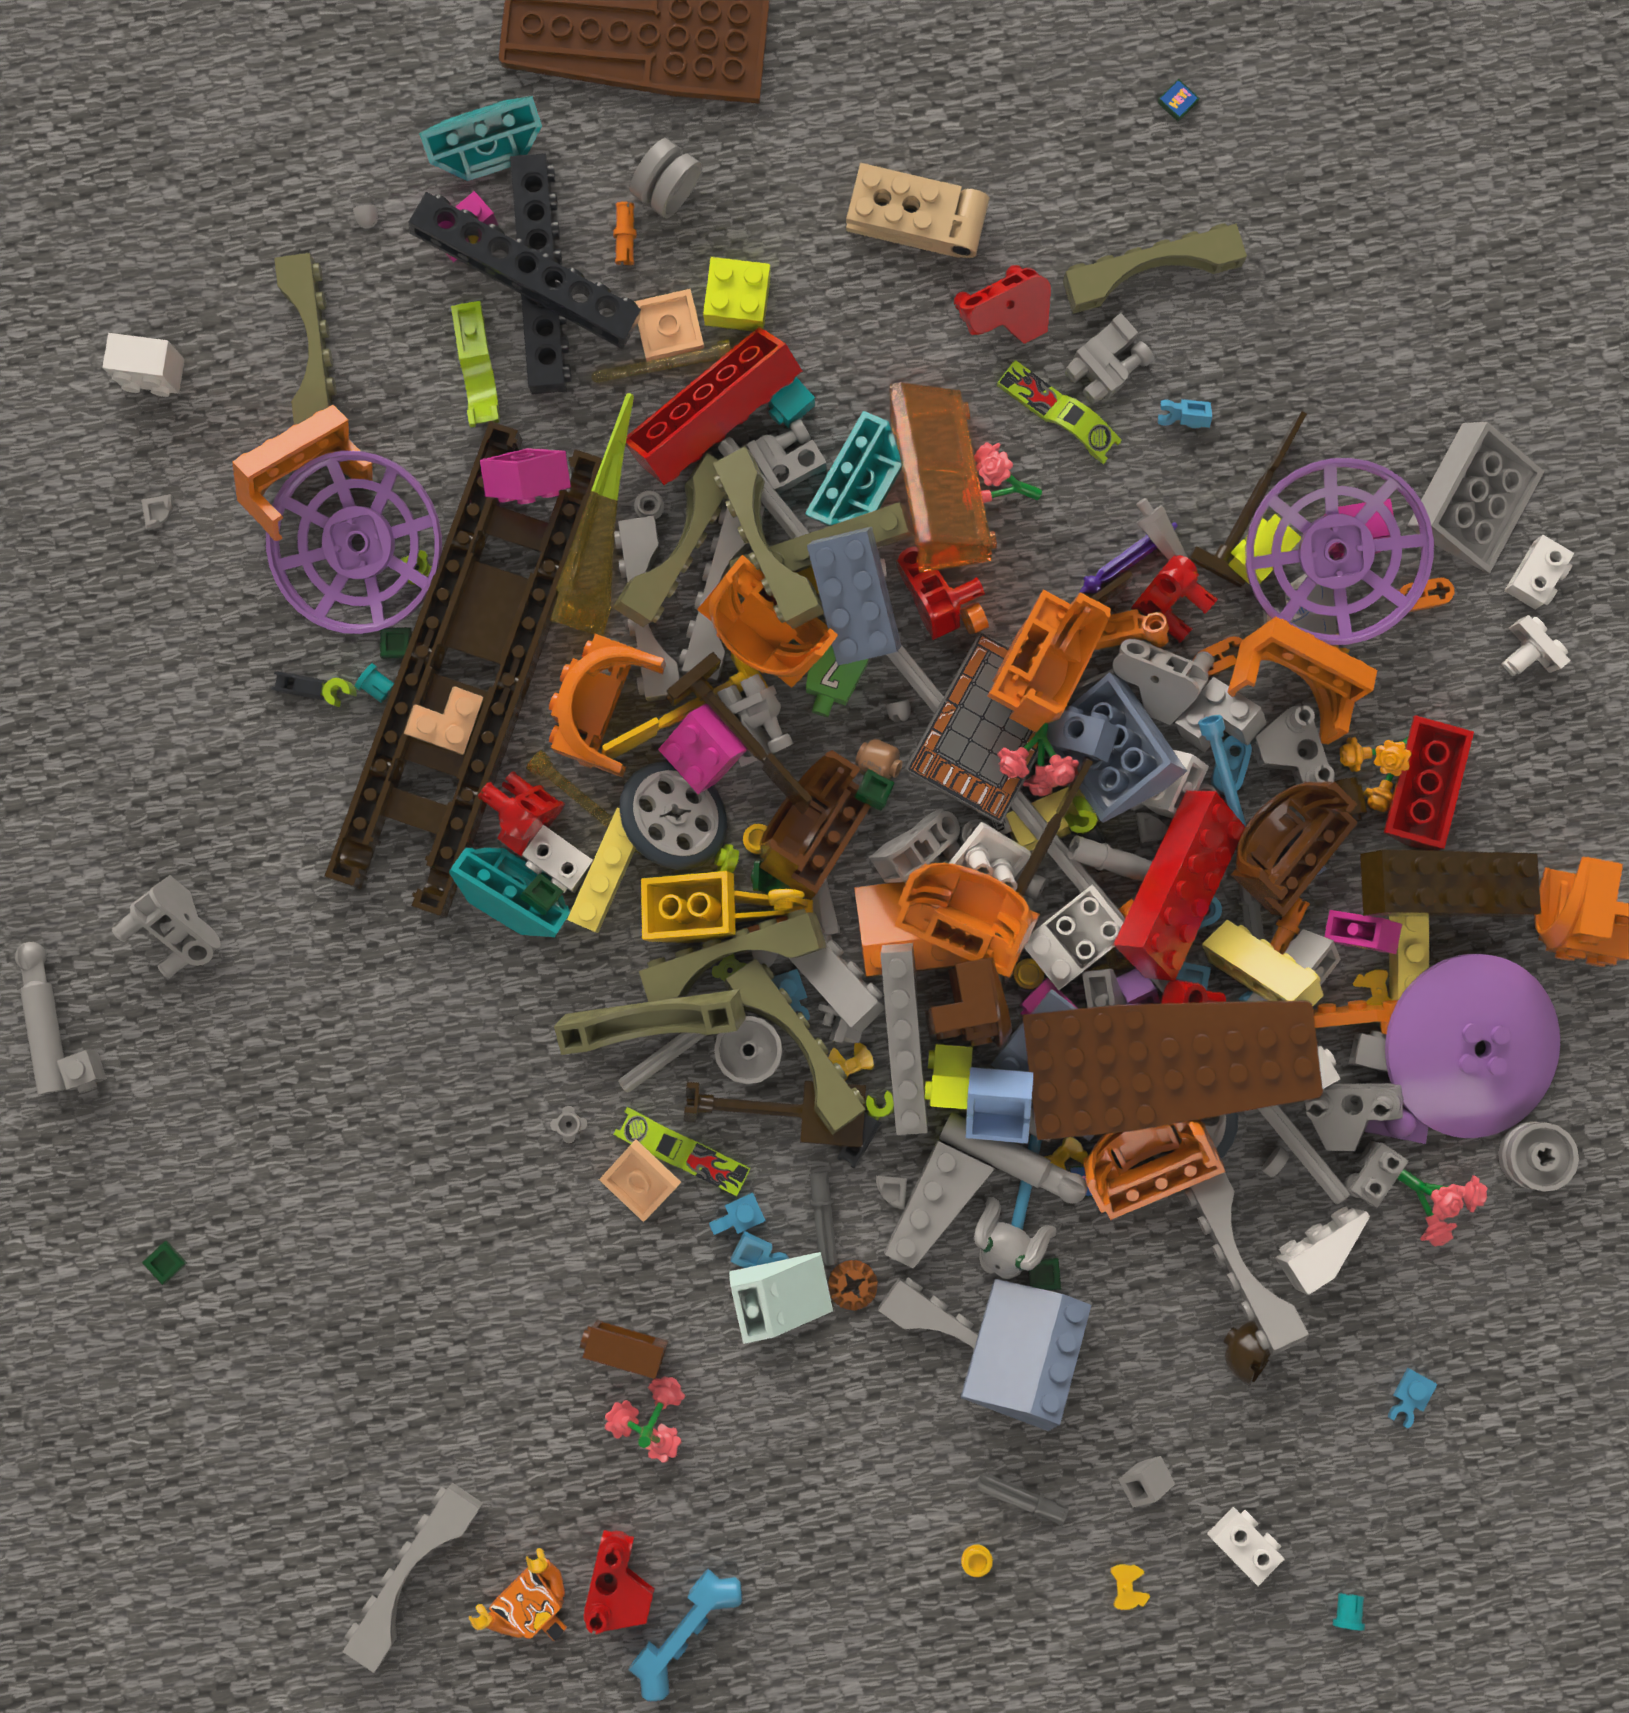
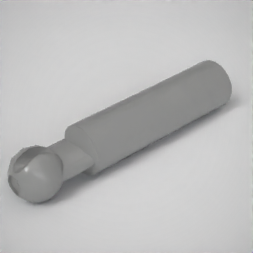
M26 942L18 947L15 953V961L21 968L24 984L20 989L37 1095H45L66 1090L57 1060L64 1058L53 988L52 984L46 980L44 963L47 954L44 947L39 943Z
M954 1112L949 1116L940 1135V1140L1036 1188L1041 1187L1059 1196L1067 1203H1078L1084 1199L1088 1190L1087 1183L1079 1174L1068 1172L1052 1164L1051 1160L1015 1142L966 1138L967 1119Z

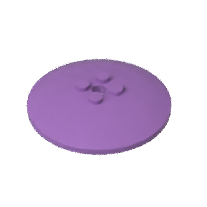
M1464 954L1450 957L1422 972L1407 987L1398 1000L1391 1015L1386 1034L1385 1057L1391 1084L1401 1085L1404 1098L1403 1106L1417 1120L1429 1128L1443 1134L1461 1138L1490 1136L1509 1129L1520 1122L1544 1097L1558 1065L1560 1029L1554 1006L1547 992L1534 976L1518 964L1487 954ZM1483 1040L1486 1044V1050L1481 1056H1477L1475 1054V1046L1479 1041Z

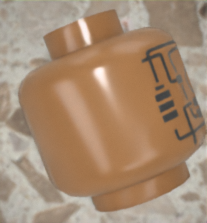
M873 739L869 743L864 742L857 753L855 761L858 767L861 768L859 772L862 775L870 769L889 780L891 777L896 778L899 775L903 765V761L899 760V749L878 739Z

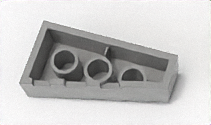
M936 1141L884 1251L885 1255L914 1268L995 1168L944 1143Z

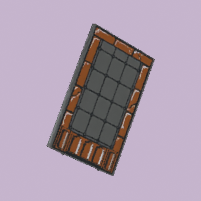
M979 632L904 771L1001 825L1027 775L1024 778L1019 776L1009 778L1008 775L1001 773L999 765L1001 760L997 753L1003 748L1017 751L1019 747H1024L1034 737L1035 732L1010 719L1009 717L1013 710L987 697L994 684L993 679L1009 648ZM1038 743L1028 752L1029 756L1025 759L1029 771L1038 756Z

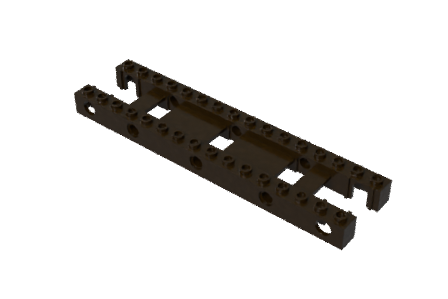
M489 421L443 547L436 573L431 580L325 873L327 878L361 889L363 882L368 880L366 874L376 846L381 844L379 838L386 818L437 834L430 855L425 857L427 861L426 866L430 867L427 883L423 890L417 889L416 893H412L414 900L411 906L444 918L448 916L458 888L449 871L463 850L473 846L487 806L484 801L478 799V794L480 792L484 793L481 790L488 782H491L493 785L495 784L598 494L591 490L603 458L574 450L573 456L568 458L571 470V487L567 490H560L559 495L555 496L557 500L549 523L500 507L498 498L485 496L480 460L522 450L521 444L523 440L518 430ZM488 535L540 552L534 574L530 573L528 579L480 563L479 560ZM448 647L499 664L500 669L493 687H489V690L485 691L438 675ZM452 687H458L483 697L463 755L405 735L404 731L413 706L419 705L443 714ZM407 760L457 777L459 783L452 802L444 805L397 789Z

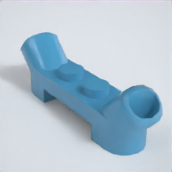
M707 1569L689 1591L688 1599L695 1605L662 1646L658 1649L649 1641L633 1660L628 1670L640 1679L641 1695L645 1700L659 1701L665 1699L669 1694L667 1664L672 1657L678 1660L689 1645L685 1641L692 1632L698 1635L709 1620L705 1617L708 1612L714 1609L738 1607L742 1603L741 1583L736 1577L719 1579Z

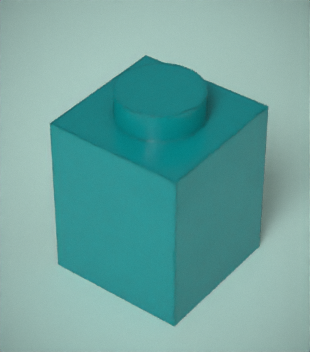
M795 377L791 384L781 388L772 396V399L769 401L770 410L768 413L778 425L784 423L789 429L792 422L802 418L815 406V397Z

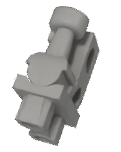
M1122 313L1118 314L1106 328L1078 349L1073 360L1065 370V375L1074 383L1085 375L1092 383L1084 388L1083 394L1091 404L1102 400L1104 397L1108 400L1124 386L1128 375L1138 365L1145 367L1154 360L1151 349L1142 341H1139L1131 348L1132 355L1122 362L1116 358L1117 355L1135 341L1138 331Z
M800 418L790 424L791 430L779 436L764 435L756 441L753 440L746 444L747 449L754 456L761 474L778 494L815 474L817 475L827 470V463L814 440L809 441L811 437ZM795 441H798L799 444L809 441L788 454L784 451L785 448Z
M759 674L740 682L747 696L746 698L742 699L736 684L717 692L719 699L762 745L767 755L770 752L775 753L794 744L788 733L782 734L776 717L781 709V704L775 696L777 692L773 685L766 688ZM762 725H764L771 740L767 741V738L761 728ZM747 750L738 760L741 767L758 759Z
M1370 1141L1355 1162L1362 1170L1360 1173L1350 1174L1346 1178L1344 1186L1350 1192V1196L1361 1198L1369 1205L1378 1208L1409 1161L1384 1143Z

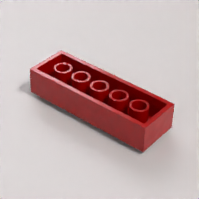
M758 327L629 433L625 445L641 467L665 485L675 480L688 465L698 461L711 446L721 442L726 437V434L735 426L744 423L749 418V415L758 407L768 403L772 396L781 388L791 384L795 377L803 370L786 343Z
M1186 790L1113 944L1145 978L1166 981L1176 980L1245 829V825L1216 791Z

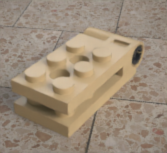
M860 163L846 218V231L958 258H972L977 253L990 198L979 190L964 189L961 191L962 186ZM885 202L887 205L879 206L876 203ZM906 209H914V210H916V212H914V213H909V212H907V211H905V210H906Z

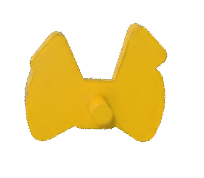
M1375 969L1367 972L1365 976L1358 974L1354 980L1353 986L1371 988L1372 997L1366 1001L1367 1004L1382 1005L1383 1001L1391 1000L1385 984L1388 977L1387 970Z
M860 1042L854 1044L853 1058L845 1060L836 1048L831 1050L828 1057L832 1064L837 1062L841 1066L847 1078L850 1074H854L861 1069L872 1070L874 1068L871 1052Z
M1066 1137L1063 1140L1062 1146L1056 1149L1052 1155L1045 1156V1158L1051 1160L1052 1164L1066 1170L1064 1162L1070 1157L1084 1165L1083 1158L1087 1157L1088 1153L1076 1138Z
M1121 1564L1112 1567L1110 1572L1117 1581L1118 1593L1113 1603L1114 1607L1121 1610L1132 1609L1138 1604L1143 1607L1149 1600L1150 1595L1133 1591L1132 1582L1142 1576L1144 1570L1134 1564L1132 1566Z

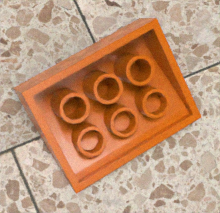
M894 882L854 887L865 978L882 976L880 954L882 945L913 943L916 972L955 967V964L969 962L970 960L894 926L902 906L898 905L906 883Z

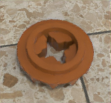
M848 1260L837 1265L831 1272L828 1281V1289L832 1300L841 1308L852 1311L867 1307L875 1298L878 1286L874 1271L867 1264L858 1260ZM846 1273L854 1281L865 1278L858 1286L860 1297L854 1294L852 1290L841 1293L848 1285Z

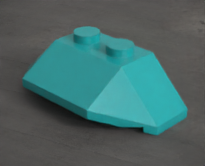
M533 96L501 101L446 119L420 132L419 135L430 164L466 181H470L511 167L510 156L528 155L542 128V124Z
M862 412L805 512L807 517L831 526L880 509L904 466L889 421L868 412Z
M465 848L449 873L469 904L520 935L555 937L570 914L563 895L543 916L520 898L522 892L538 875L525 866V861L504 848ZM543 872L541 873L543 876H545L547 879L551 881L552 878L550 876L546 875Z

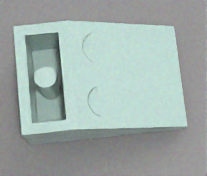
M821 1252L729 1272L730 1286L743 1344L776 1337L833 1311Z

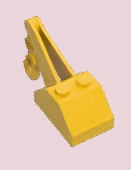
M729 871L642 878V940L673 943L707 942L717 938L722 940L735 935V922L786 917L788 913L800 909H805L806 913H813V900L803 899L804 892L793 889H776L770 891L768 895L735 891L734 874ZM735 903L774 906L775 911L735 913Z

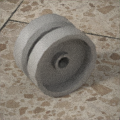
M663 138L650 148L638 165L631 180L630 194L641 202L647 203L651 201L652 210L663 218H669L678 211L694 190L701 175L702 163L690 154L686 153L681 156L680 147L671 140Z
M746 1016V1019L737 1031L719 1033L717 1035L714 1052L716 1063L724 1075L734 1082L753 1084L762 1082L774 1074L781 1063L783 1048L781 1038L772 1025L762 1018ZM746 1044H751L754 1047L753 1055L746 1056L743 1053V1047H746Z
M1546 1122L1519 1123L1509 1129L1502 1138L1498 1151L1500 1167L1510 1181L1519 1187L1543 1192L1558 1190L1568 1184L1575 1175L1579 1162L1577 1145L1571 1135L1560 1126Z

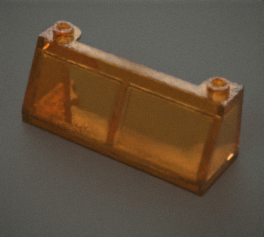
M909 383L889 384L890 421L894 435L897 438L914 527V540L918 550L917 564L919 572L992 561V549H997L995 531H989L967 425V420H970L968 402H963L960 390Z

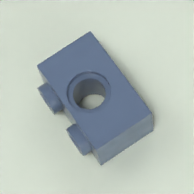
M1066 706L1060 719L1048 723L1047 738L1054 749L1108 763L1119 727L1109 723L1110 717L1096 712H1092L1090 717L1083 715L1084 711L1081 709ZM1084 728L1082 735L1079 736V732Z

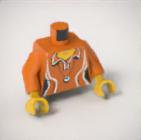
M538 1548L536 1550L538 1559L531 1560L528 1556L526 1557L528 1567L492 1602L489 1607L491 1612H487L482 1604L476 1606L481 1616L478 1618L468 1617L473 1628L476 1630L487 1628L500 1634L516 1638L526 1637L527 1639H531L542 1629L553 1641L566 1630L565 1624L555 1615L565 1602L563 1600L565 1589L562 1574L552 1562L545 1558L543 1549Z

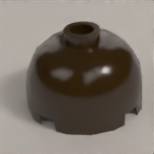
M1254 1321L1244 1323L1239 1329L1232 1327L1223 1343L1228 1345L1225 1352L1228 1368L1231 1373L1249 1386L1263 1372L1271 1355L1269 1349L1263 1350L1255 1334L1259 1329Z

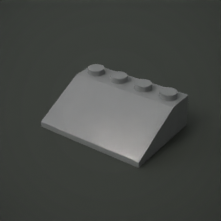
M1488 422L1462 423L1421 501L1431 521L1434 545L1490 574L1544 471ZM1413 514L1408 526L1417 534H1420L1415 514Z

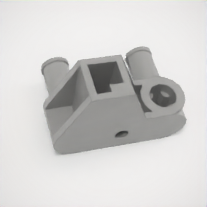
M1128 639L1121 643L1119 654L1113 661V670L1119 678L1139 686L1143 707L1150 717L1171 725L1196 700L1202 689L1206 686L1209 677L1207 672L1212 668L1214 658L1210 653L1202 651L1196 655L1194 661L1153 646L1149 641ZM1172 661L1174 667L1169 666L1168 663Z
M1293 706L1287 709L1251 741L1259 767L1291 770L1296 785L1302 784L1305 781L1334 782V770L1328 764L1314 722V711L1310 707ZM1300 749H1304L1306 751L1305 757H1301L1298 752Z
M943 808L938 809L924 817L911 830L884 843L869 859L885 883H906L911 872L920 868L925 863L930 864L941 852L948 862L951 861L961 848L957 842L960 832L959 822L953 813L944 811Z
M171 875L134 901L130 906V913L112 926V932L115 937L123 942L144 927L174 951L158 962L159 971L167 978H172L174 974L187 964L199 966L208 963L212 959L214 951L221 946L216 932L198 917L190 891ZM160 926L164 927L168 932L163 934Z
M1331 1084L1323 1089V1094L1319 1098L1306 1100L1305 1106L1306 1114L1311 1119L1326 1151H1355L1360 1144L1369 1120L1383 1121L1403 1118L1404 1098L1401 1085ZM1352 1097H1359L1360 1103H1354Z

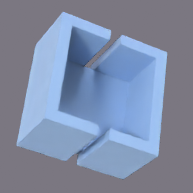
M971 1067L967 1100L966 1138L1028 1144L1033 1072Z

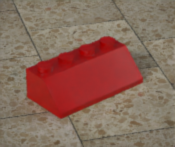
M1416 715L1413 716L1405 750L1407 749L1411 752L1408 760L1410 767L1406 771L1402 770L1397 778L1384 834L1405 845L1426 851L1445 849L1474 731Z

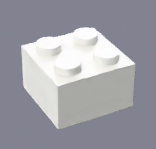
M108 333L102 368L125 391L139 393L140 389L151 390L152 394L168 397L169 393L179 394L185 359L167 340Z

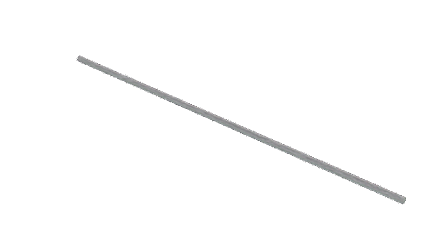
M731 437L724 439L718 446L719 451L724 457L741 449ZM763 476L765 484L761 502L789 537L793 539L810 533ZM903 646L895 653L886 654L935 714L944 698L937 687ZM1019 790L1011 808L1036 839L1039 840L1048 823L1022 791ZM1056 834L1047 851L1080 893L1093 884L1124 922L1125 917L1081 863L1069 859L1067 846ZM1152 979L1162 993L1167 983L1170 982ZM1280 1106L1259 1108L1260 1113L1335 1204L1345 1201L1349 1197L1350 1192Z

